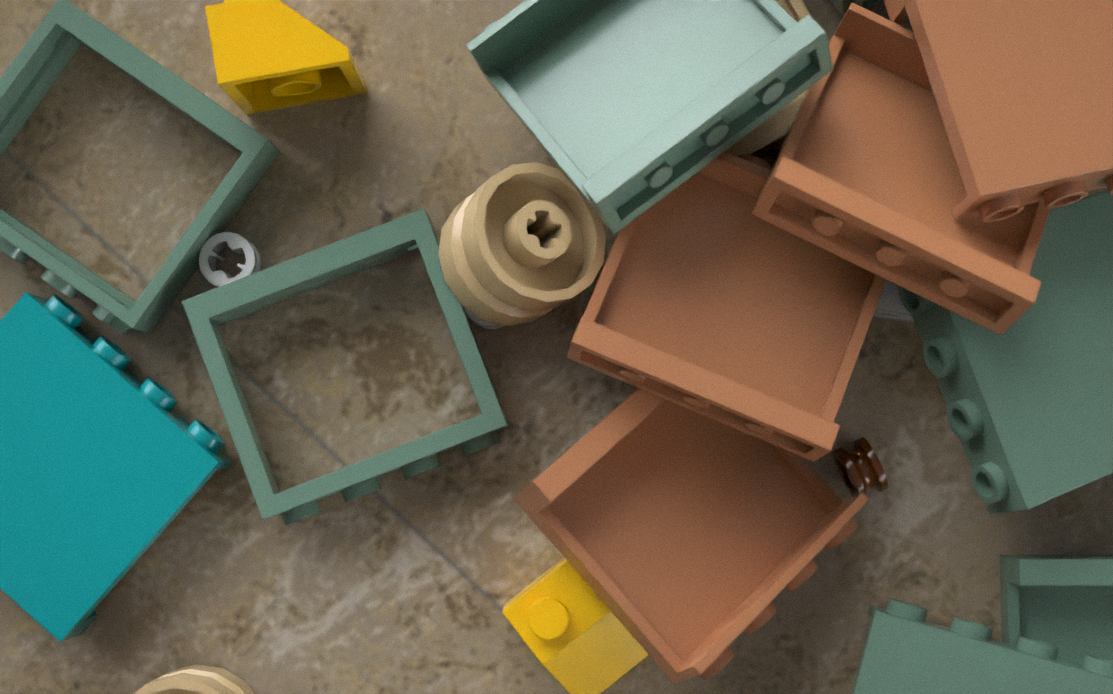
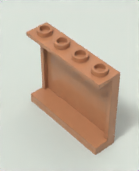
M1113 0L884 1L890 21L896 24L911 23L967 196L952 210L955 220L981 214L983 222H994L1021 212L1026 204L1045 201L1046 207L1049 209L1059 208L1085 198L1088 195V191L1106 187L1109 194L1113 195Z
M852 2L828 43L833 70L807 90L752 214L1002 335L1035 304L1042 281L1029 274L1050 209L1046 207L1045 201L1026 204L1021 212L994 222H983L981 214L955 220L952 210L967 196L914 32Z
M725 151L619 231L584 315L581 317L572 338L566 358L815 462L830 452L840 428V425L834 423L886 279L753 215L752 211L771 172L772 166L756 156L747 154L735 156Z
M640 388L513 498L674 684L696 676H700L703 681H706L723 669L734 656V652L728 646L742 631L747 636L751 635L771 619L777 611V608L771 601L784 588L791 592L813 575L818 568L813 558L824 546L831 550L854 532L858 524L852 517L869 501V498L862 492L843 502L804 457Z

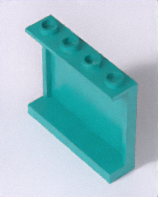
M25 292L0 320V589L59 642L81 635L98 616L94 611L95 608L218 469H227L233 461L220 451L226 443L213 429L198 419L189 424L173 409L178 400L171 392L150 377L143 383L126 368L131 358L121 348L104 336H100L95 341L79 327L84 317L72 305L55 294L50 299H46Z

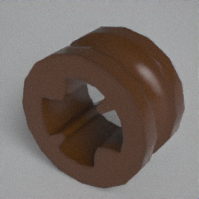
M864 437L855 440L854 447L850 451H845L842 447L832 451L837 470L852 497L862 492L867 496L866 493L871 488L876 489L878 492L888 489V480L883 466L872 446Z

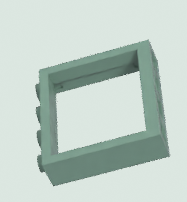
M57 0L0 78V157L82 45L241 154L137 301L0 206V250L21 263L28 256L47 268L41 276L45 282L73 299L79 291L98 304L92 314L121 333L126 334L131 327L132 329L151 334L199 267L198 259L202 246L215 234L225 231L278 157L280 151L261 133L68 0Z
M424 208L182 301L262 520L282 515L285 526L312 517L321 513L318 504L319 500L342 492L345 503L382 489L378 477L402 469L405 480L440 467L441 463L438 454L462 446L465 456L501 443L497 431L510 427L464 307L444 280L438 256L439 241ZM419 249L482 414L280 492L218 326Z

